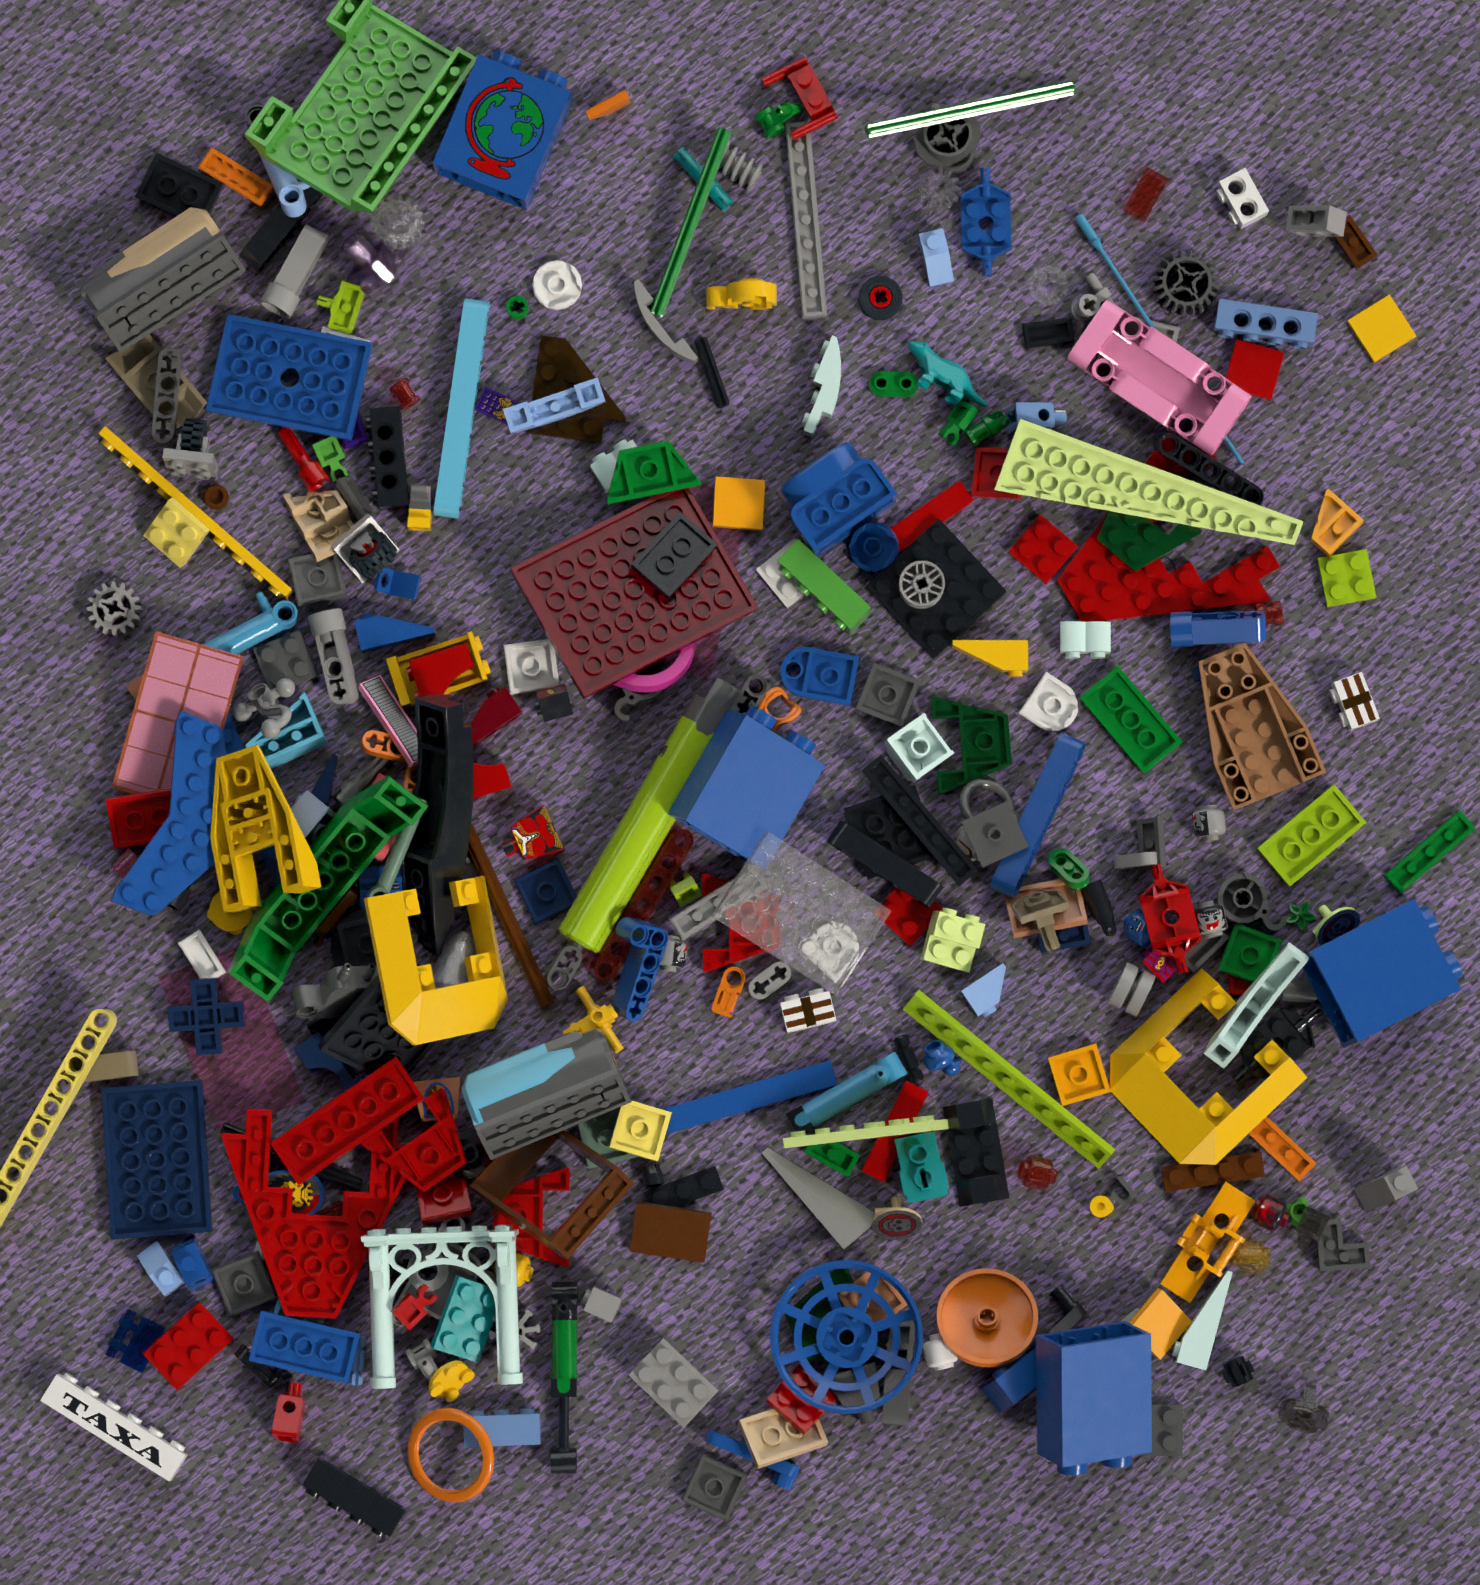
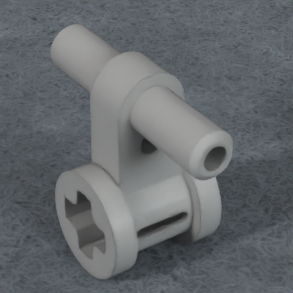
M1094 273L1086 276V280L1096 294H1085L1070 306V314L1078 322H1084L1091 316H1094L1100 309L1101 302L1104 303L1108 299L1114 303L1110 297L1112 294L1107 287L1104 288Z
M426 1338L423 1340L424 1343L412 1350L408 1348L405 1352L416 1370L421 1369L425 1378L430 1381L433 1374L438 1370L434 1361L438 1358L435 1349L430 1347L431 1342Z

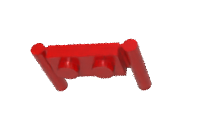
M805 56L761 78L764 87H767L788 77L810 117V122L790 131L793 140L838 119L837 113L833 109L827 94Z

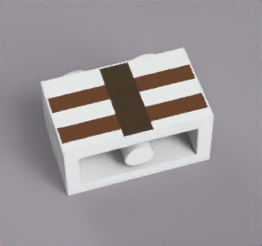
M1362 672L1331 684L1332 689L1329 690L1331 699L1334 704H1339L1341 713H1338L1342 726H1347L1348 731L1371 724L1380 719Z
M823 988L808 991L809 996L799 998V994L784 997L785 1002H781L780 1006L787 1033L836 1022L830 992H824Z

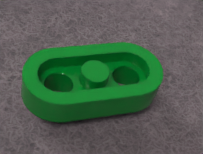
M880 371L871 376L869 390L877 397L908 398L917 392L918 379L910 372ZM884 380L886 386L883 388L878 387L877 381ZM902 381H910L911 386L904 388L901 384Z
M1056 849L1050 853L1048 858L1049 868L1060 880L1072 889H1081L1087 886L1090 880L1089 870L1072 852L1067 849Z

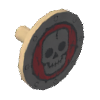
M900 1197L891 1198V1207L875 1208V1216L872 1221L874 1232L888 1240L908 1239L915 1236L923 1225L922 1218L916 1211L901 1207Z

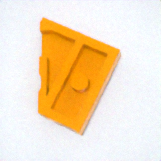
M1327 489L1311 542L1330 557L1363 524L1364 520L1330 489Z

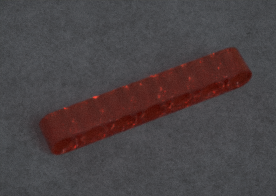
M673 828L669 831L600 953H596L592 959L589 972L595 979L608 982L616 976L631 947V943L618 937L616 933L617 924L625 917L644 921L649 920L693 845V836L688 830ZM679 833H682L685 838L681 846H677L675 843V837ZM670 855L672 858L671 865L664 868L662 859L664 856ZM657 876L659 885L657 888L651 889L649 886L650 879ZM644 898L646 900V907L642 911H638L636 907L637 901ZM618 941L621 945L620 951L612 954L611 945ZM602 963H606L608 966L607 973L600 976L598 974V967Z

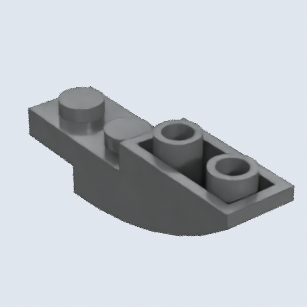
M906 1321L899 1324L900 1347L897 1356L911 1362L914 1354L915 1326L914 1322ZM892 1327L889 1329V1340L887 1343V1351L889 1352L893 1342ZM892 1365L885 1375L884 1395L898 1384L906 1373L905 1370ZM912 1377L898 1395L883 1404L882 1424L908 1426Z

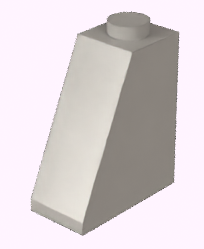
M1401 1166L1354 1189L1364 1211L1367 1212L1395 1201L1417 1190L1418 1187L1407 1166Z

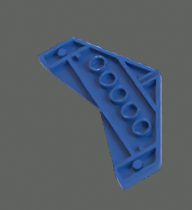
M182 711L178 712L174 723V757L170 810L167 818L126 876L118 883L110 900L146 915L159 913L215 863L210 834L216 758L226 755L224 735L219 726Z

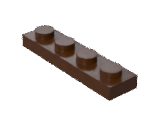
M1261 1152L1224 1157L1216 1165L1177 1164L1161 1167L1165 1192L1225 1183V1181L1234 1182L1265 1177Z

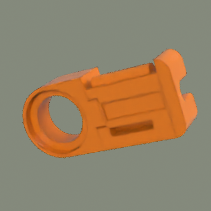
M730 967L725 970L711 1007L713 1013L727 1018L733 1016L730 1012H733L739 996L737 993L741 994L745 983V974L742 969ZM731 971L740 973L742 979L738 985L733 986L727 982V975Z

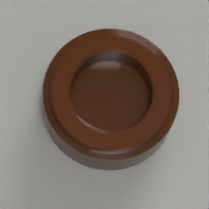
M214 484L205 490L204 501L209 508L221 510L229 502V493L225 487Z

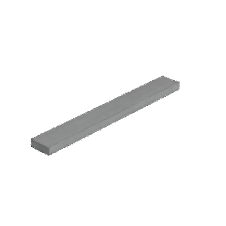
M810 121L785 123L802 319L827 317L811 132L796 140H793L790 131Z

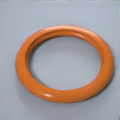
M438 1408L426 1413L417 1421L408 1439L407 1457L412 1475L420 1487L431 1496L450 1503L465 1502L480 1494L489 1483L495 1459L493 1445L486 1430L473 1416L453 1408ZM446 1420L459 1422L473 1432L482 1450V1468L479 1476L468 1487L460 1490L444 1489L431 1481L424 1472L419 1458V1444L422 1435L434 1423Z

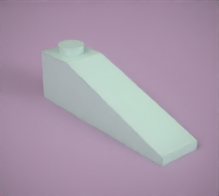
M1224 1272L1192 1320V1323L1182 1335L1180 1342H1175L1172 1356L1176 1357L1175 1362L1202 1370L1207 1369L1233 1272Z

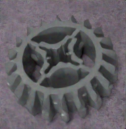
M1179 250L1177 259L1174 254H1169L1168 259L1170 263L1162 259L1160 264L1163 268L1157 267L1155 272L1159 276L1153 277V282L1160 284L1153 287V292H1161L1156 297V300H1166L1162 306L1163 309H1166L1169 305L1173 306L1170 312L1173 315L1177 309H1181L1180 317L1185 316L1186 310H1189V315L1193 317L1195 315V308L1202 314L1204 312L1203 305L1210 308L1212 302L1209 299L1216 300L1218 296L1213 291L1220 289L1219 284L1213 283L1218 281L1220 276L1217 274L1211 275L1216 270V266L1208 268L1207 265L1210 259L1206 258L1202 262L1200 260L1202 253L1199 252L1196 258L1192 257V250H1188L1187 257H1184L1183 251ZM1181 265L1194 266L1200 272L1189 273ZM1174 269L1177 282L1168 289L1166 277ZM1184 278H1186V281L1188 279L1192 281L1190 288L1180 286ZM1205 278L1206 292L1199 298L1195 286L1200 280ZM1184 294L1189 300L1191 299V302L1180 301L1172 295Z

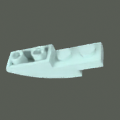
M833 335L830 342L825 340L820 354L824 355L820 364L815 363L810 376L814 378L813 385L821 388L820 391L815 390L810 402L814 405L811 413L806 412L801 426L804 427L803 434L812 438L821 416L832 418L839 394L841 358L837 337Z

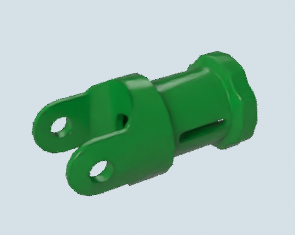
M995 411L981 418V422L972 428H966L964 433L976 449V447H979L980 442L990 436L998 435L1002 429L1009 425L1010 420L1007 416H1004L1002 411Z

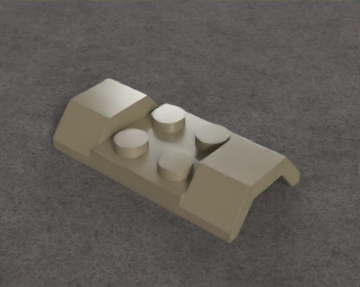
M148 334L121 353L118 351L105 359L153 415L158 356L162 348ZM169 356L164 357L163 360L168 363V370L162 369V373L171 372L176 374V370H171L172 360ZM182 372L176 431L184 426L185 418L193 419L207 404V401ZM170 377L164 378L161 382V387L164 390H171L175 385L174 379ZM163 402L159 406V412L162 415H168L172 412L173 406L170 402ZM158 418V422L161 421L163 423L162 427L165 430L166 422L172 423V420L165 421Z

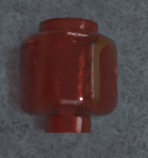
M1030 1155L1025 1160H1021L1017 1176L1023 1186L1043 1191L1050 1184H1054L1057 1170L1054 1169L1053 1162L1050 1159Z

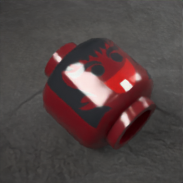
M1269 1194L1264 1195L1262 1198L1258 1197L1250 1213L1253 1216L1254 1224L1271 1232L1277 1230L1278 1226L1284 1228L1290 1214L1286 1213L1287 1204L1284 1201Z

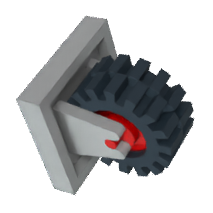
M185 418L182 434L179 433L176 449L164 448L162 458L167 472H171V475L184 477L186 474H191L203 480L217 477L218 466L213 453H208L210 440L207 437L206 420Z
M368 513L331 545V548L362 583L370 578V576L375 577L377 572L381 574L383 568L387 569L389 563H393L395 560L393 557H396L397 552L400 551Z

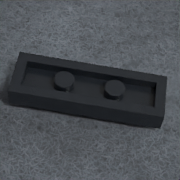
M716 1166L644 1191L648 1203L678 1207L722 1191L724 1188Z

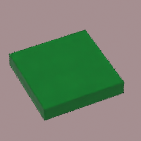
M1235 923L1218 971L1253 983L1278 955L1283 940Z

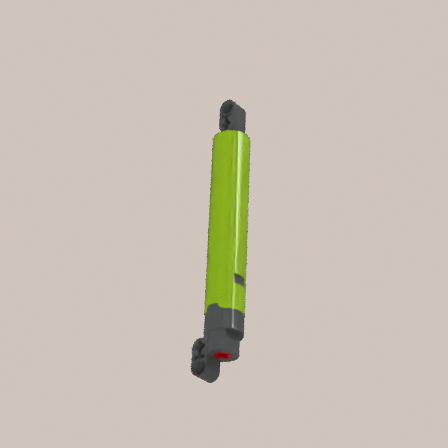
M760 675L748 676L744 679L739 689L716 677L713 678L703 697L696 694L693 695L665 743L662 754L657 757L558 928L561 934L570 939V942L559 949L546 971L545 982L547 986L555 990H562L567 987L582 961L581 951L583 948L594 953H600L675 823L676 819L668 815V812L727 710L739 712L740 709L737 707V704L744 703L747 697L754 698V701L748 700L746 702L745 708L747 710L750 705L758 707L768 688L764 677ZM753 679L760 683V690L756 694L752 693L749 689V683ZM573 950V956L576 958L574 961L569 960L565 966L570 968L569 972L557 967L558 963L564 965L566 962L565 952ZM556 971H560L563 974V982L560 985H554L551 982V976Z

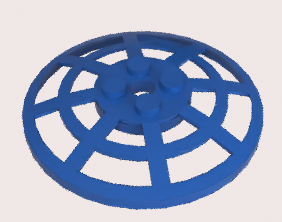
M839 1260L820 1264L795 1279L777 1303L770 1329V1346L773 1360L787 1386L800 1399L810 1405L827 1412L839 1414H853L873 1410L898 1395L916 1371L923 1344V1331L919 1311L905 1287L894 1276L883 1269L866 1262L854 1260ZM852 1268L864 1270L871 1274L865 1287L855 1284L834 1285L829 1271ZM817 1275L820 1276L824 1289L811 1297L802 1310L788 1304L790 1298L800 1286ZM880 1277L889 1282L900 1293L908 1305V1310L895 1314L887 1301L874 1292ZM855 1292L862 1295L856 1308L842 1307L837 1293ZM827 1297L832 1311L827 1313L822 1320L809 1314L810 1310L819 1301ZM871 1299L882 1307L888 1316L887 1318L873 1322L865 1313ZM785 1313L797 1319L794 1329L795 1351L781 1355L778 1332L782 1314ZM913 1319L915 1347L910 1362L897 1356L900 1347L899 1324ZM804 1323L817 1329V1343L803 1348L802 1329ZM892 1327L893 1342L889 1352L877 1346V1332ZM845 1330H850L854 1334V1341L849 1345H844L840 1341V1334ZM818 1353L822 1354L829 1362L824 1376H821L813 1369L807 1357ZM872 1355L886 1361L877 1373L870 1378L866 1377L862 1364L868 1361ZM799 1360L807 1374L820 1383L813 1397L805 1393L794 1382L784 1365ZM892 1365L906 1371L903 1378L892 1390L874 1400L870 1386L883 1378ZM839 1367L853 1368L857 1382L838 1383L834 1382L833 1379ZM829 1388L840 1391L860 1390L865 1404L837 1406L822 1401Z

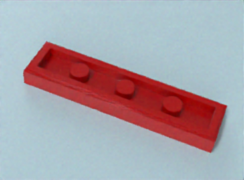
M960 480L891 528L899 542L898 554L911 545L938 519L944 523L974 502V499Z
M906 1081L885 1122V1126H889L888 1120L909 1118L910 1123H913V1117H917L929 1091ZM908 1134L878 1137L862 1172L885 1182L898 1155L895 1139L907 1137Z

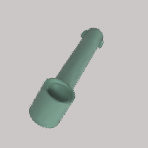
M419 798V799L422 800L425 804H427V801H425V800ZM419 819L413 826L410 825L397 834L377 885L370 888L367 898L373 897L379 891L385 894L390 893L418 826Z

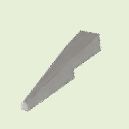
M770 1148L762 1152L764 1157L843 1250L872 1226L875 1212Z

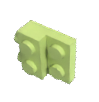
M943 907L942 912L933 911L921 960L970 973L975 949L980 948L986 924L979 923L980 917L969 914H965V918L956 916L957 911Z

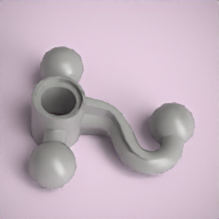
M289 678L280 679L273 690H270L264 683L254 686L248 693V698L251 702L248 704L238 703L234 706V718L239 722H246L251 718L252 712L258 710L262 716L270 718L262 723L261 732L263 736L271 739L277 737L281 728L290 721L292 715L290 708L281 705L277 698L280 696L287 698L293 695L295 691L294 682Z

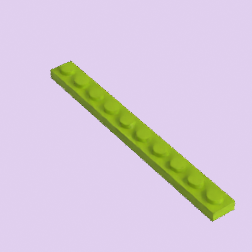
M918 990L903 1008L912 1018L944 1044L950 1046L955 1053L1098 1169L1113 1154L1115 1148L923 992Z

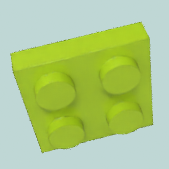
M1367 549L1317 558L1326 608L1377 598Z

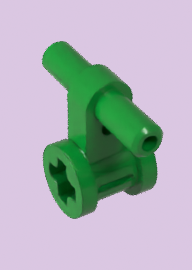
M784 102L774 108L771 106L760 111L753 119L756 123L760 124L765 132L763 135L768 140L781 133L785 129L783 123L795 114L801 113L802 106L793 102Z

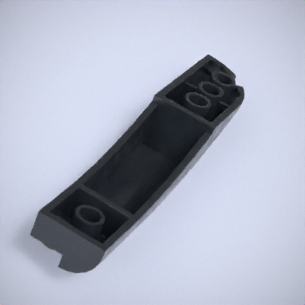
M441 694L415 698L418 743L415 796L427 801L428 808L419 819L418 826L401 864L403 891L416 889L421 914L407 916L410 927L414 926L416 933L420 935L418 941L422 946L436 956L442 952L456 908L453 906L449 882L463 879L471 830L474 787L472 726L463 723L464 712L462 703L455 702L454 696Z

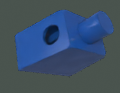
M196 1236L172 1248L171 1254L186 1286L192 1291L215 1281Z

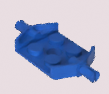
M984 167L980 168L979 185L964 192L960 197L961 248L964 253L980 260V263H982V277L987 276V268L988 277H992L993 260L1012 249L1011 193L990 182L989 167H986V177ZM984 217L991 219L993 227L989 230L981 229L979 227L980 219Z

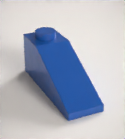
M373 613L361 615L359 620L354 621L362 653L436 635L433 627L380 615L374 616Z

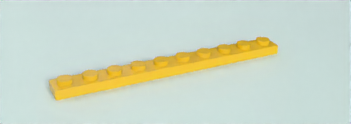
M104 426L99 432V435L103 438L101 443L111 452L116 449L122 455L119 459L126 466L131 468L134 465L140 470L138 476L148 485L151 482L159 487L157 492L165 500L168 501L172 497L175 498L210 529L209 532L215 536L212 540L220 548L224 549L227 546L233 552L231 557L241 566L246 563L252 568L249 572L259 582L263 579L271 585L268 589L276 597L280 598L283 595L288 599L294 593L286 583Z

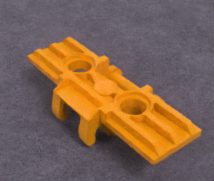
M1225 1181L1203 1217L1194 1213L1188 1227L1176 1241L1183 1248L1160 1284L1191 1303L1210 1272L1221 1278L1223 1275L1222 1271L1240 1243H1244L1246 1240L1236 1234V1231L1252 1208L1255 1200ZM1223 1213L1228 1216L1229 1223L1225 1228L1216 1227L1214 1219L1218 1214ZM1224 1233L1229 1234L1232 1238L1214 1266H1211L1207 1263L1211 1251ZM1192 1256H1197L1201 1260V1267L1197 1271H1191L1187 1267V1260Z

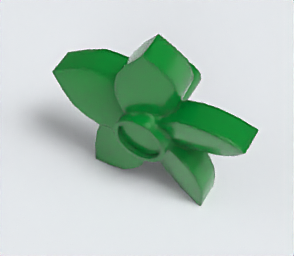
M1308 901L1303 903L1300 908L1294 904H1289L1292 915L1287 918L1286 923L1292 924L1297 922L1298 928L1303 931L1306 921L1311 922L1315 920L1316 917L1312 913L1307 912L1309 908Z

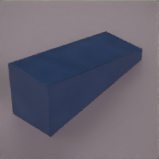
M332 754L311 792L328 806L338 757Z

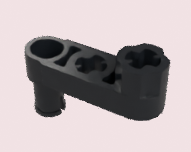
M1062 1284L1050 1292L1049 1296L1063 1310V1316L1044 1334L1070 1330L1087 1313L1078 1301L1075 1302Z

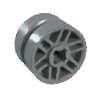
M915 561L909 564L902 571L898 583L899 594L902 600L907 605L916 609H926L935 605L940 600L945 588V579L942 571L929 561ZM925 581L926 587L919 589L917 583Z
M1127 962L1113 988L1108 1004L1119 1009L1124 1001H1127L1125 1012L1137 1017L1156 975L1144 970L1139 978L1136 979L1139 967Z

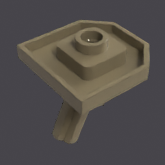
M1059 890L1034 892L1020 897L1011 905L1014 915L1021 924L1030 921L1034 922L1036 930L1040 932L1047 952L1060 948L1053 926L1055 924L1053 914L1070 908L1068 901Z

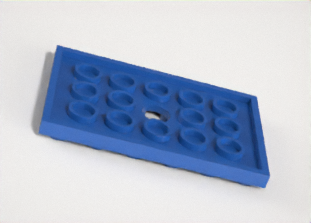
M227 314L206 411L352 441L373 344L372 342ZM289 368L295 369L299 373V381L293 387H286L281 383V374Z

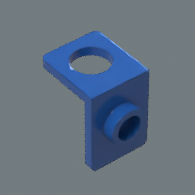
M383 568L381 574L377 572L374 584L375 591L413 600L417 598L421 580L420 575L389 568ZM386 574V582L382 587V576Z

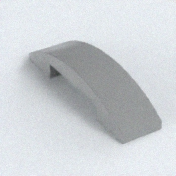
M637 279L634 282L637 305L652 335L673 355L695 365L698 362V357L686 341L682 338L677 343H674L647 308L653 304V298Z

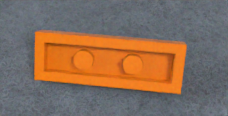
M1268 1117L1262 1120L1248 1134L1298 1182L1317 1164Z

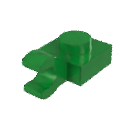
M960 401L945 418L948 423L940 429L938 435L946 438L950 434L946 443L954 446L959 440V430L964 431L973 422L974 417L979 411L973 405Z

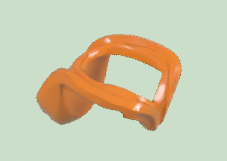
M773 687L768 690L757 707L770 714L767 710L769 702L781 696L784 703L791 708V711L785 717H774L777 719L771 730L774 733H777L782 725L794 721L802 711L797 703L789 701L788 695L780 687Z

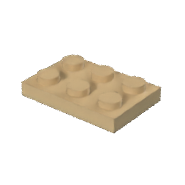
M774 1409L740 1419L738 1422L756 1469L827 1446L828 1444L819 1420L805 1435L800 1433Z

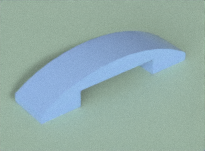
M597 377L576 384L573 388L529 403L526 401L505 408L503 411L510 433H516L570 417L606 401Z

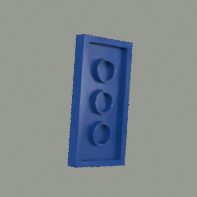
M260 1311L249 1361L348 1384L360 1333Z

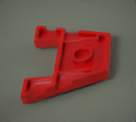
M702 874V897L707 896L729 881L709 874ZM760 892L729 912V949H703V972H709L778 948L777 896Z
M444 1086L424 1099L438 1120V1123L398 1151L395 1150L382 1129L362 1142L365 1148L396 1169L398 1173L423 1192L467 1163Z
M563 1168L518 1183L504 1198L502 1203L543 1231V1191H570V1168ZM493 1209V1230H495L497 1225H512L513 1229H519V1234L516 1235L517 1251L564 1267H570V1258L568 1260L562 1258Z

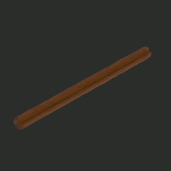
M471 823L468 845L470 855L480 876H485L487 892L541 1008H546L554 1003L553 997L476 829Z

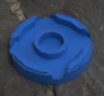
M882 523L863 524L853 532L849 541L850 556L859 568L868 572H880L889 567L898 555L899 542L897 536L890 527Z

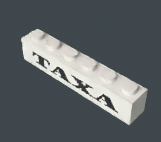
M66 1372L64 1375L56 1374L40 1401L167 1481L173 1480L188 1456L184 1452L185 1447L175 1440L169 1443L162 1438L164 1434L152 1426L150 1429L145 1428L141 1425L142 1420L132 1413L126 1416L119 1411L121 1407L109 1399L107 1402L102 1401L98 1398L99 1393L91 1387L86 1386L83 1389L76 1384L78 1380Z

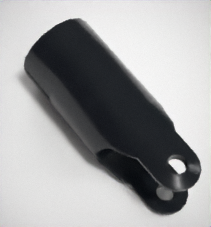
M1101 879L1087 884V886L1081 888L1092 918L1101 925L1106 936L1115 935L1117 928L1113 921L1114 909Z

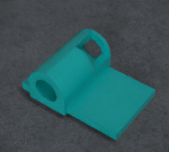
M934 1131L895 1139L901 1168L899 1177L904 1199L907 1198L908 1204L948 1196V1180L944 1162L941 1163Z

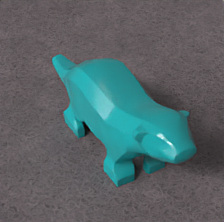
M909 342L908 348L916 357L922 372L917 386L928 390L930 383H934L938 387L944 388L951 395L947 396L944 401L953 406H956L965 395L979 406L987 407V401L979 397L974 391L970 378L963 367L935 354L926 342Z

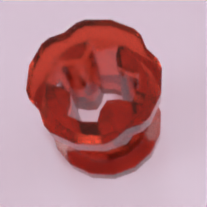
M408 378L398 381L389 388L390 392L394 393L400 401L402 411L409 409L421 400L420 396H416L410 387V380Z

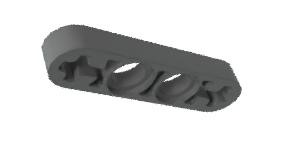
M172 347L162 349L158 356L152 436L161 445L172 443L176 434L182 357L178 350ZM169 353H172L174 358H177L176 361L171 363V370H176V374L171 372L162 373V369L168 370V363L163 359L168 357ZM166 377L173 378L175 381V385L171 390H164L161 387V382ZM163 402H170L173 406L172 412L168 415H162L159 412V406ZM158 418L165 421L172 420V423L166 422V430L170 432V435H166L165 439H161V436L157 434V431H162L163 426L161 421L157 422Z

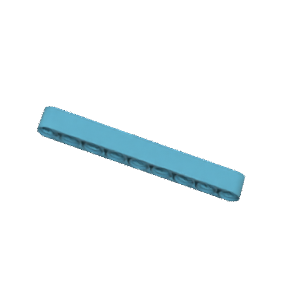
M464 299L434 504L435 516L457 519L460 516L459 507H461L464 489L462 486L463 482H465L467 468L466 458L469 455L471 441L469 437L470 433L472 434L473 409L476 406L477 385H479L481 371L480 360L482 361L485 343L483 340L484 336H486L488 323L487 312L490 309L489 301Z

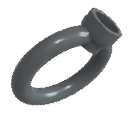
M976 779L969 782L961 791L959 808L964 820L973 816L969 807V798L977 789H989L998 794L1003 802L1008 800L1017 822H1019L1022 816L1015 812L1014 801L1010 793L996 781Z

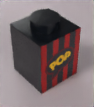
M565 684L536 692L538 700L534 701L537 715H543L544 722L573 715Z

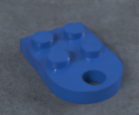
M800 647L788 653L784 658L780 671L781 680L785 688L795 696L850 707L859 656L811 647ZM791 663L799 665L801 669L800 674L796 677H791L786 673V667Z

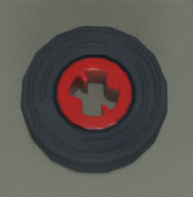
M887 276L869 278L859 291L858 302L861 310L867 317L874 320L884 321L890 319L899 312L902 306L903 294L901 288L895 280ZM881 292L885 293V300L887 302L884 304L882 301L881 304L876 303V293H879V295Z

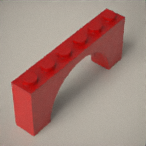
M464 643L410 660V666L406 667L410 682L415 681L418 690L414 691V696L417 698L426 695H444L449 685L458 676L475 667L468 645ZM473 763V799L512 787L505 763L497 765Z

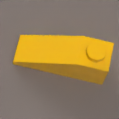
M1028 640L952 641L953 649L1001 673H1007V677H1023V673L1028 672Z

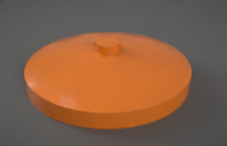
M976 1269L958 1276L943 1291L937 1306V1329L946 1348L958 1359L979 1367L1002 1366L1019 1358L1032 1344L1038 1327V1308L1031 1291L1017 1277L997 1269Z

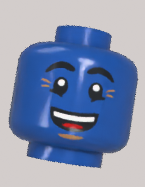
M1138 909L1126 916L1124 920V933L1128 939L1140 946H1148L1151 942L1143 911Z

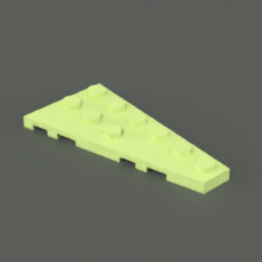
M934 1115L913 1117V1123H910L909 1118L888 1120L889 1126H885V1121L864 1123V1129L856 1130L854 1125L839 1126V1132H830V1128L815 1129L814 1135H806L805 1131L790 1132L791 1137L783 1138L784 1148L945 1130L949 1129L948 1119L934 1120Z

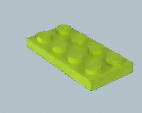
M1334 784L1259 846L1257 850L1286 885L1290 887L1367 822Z

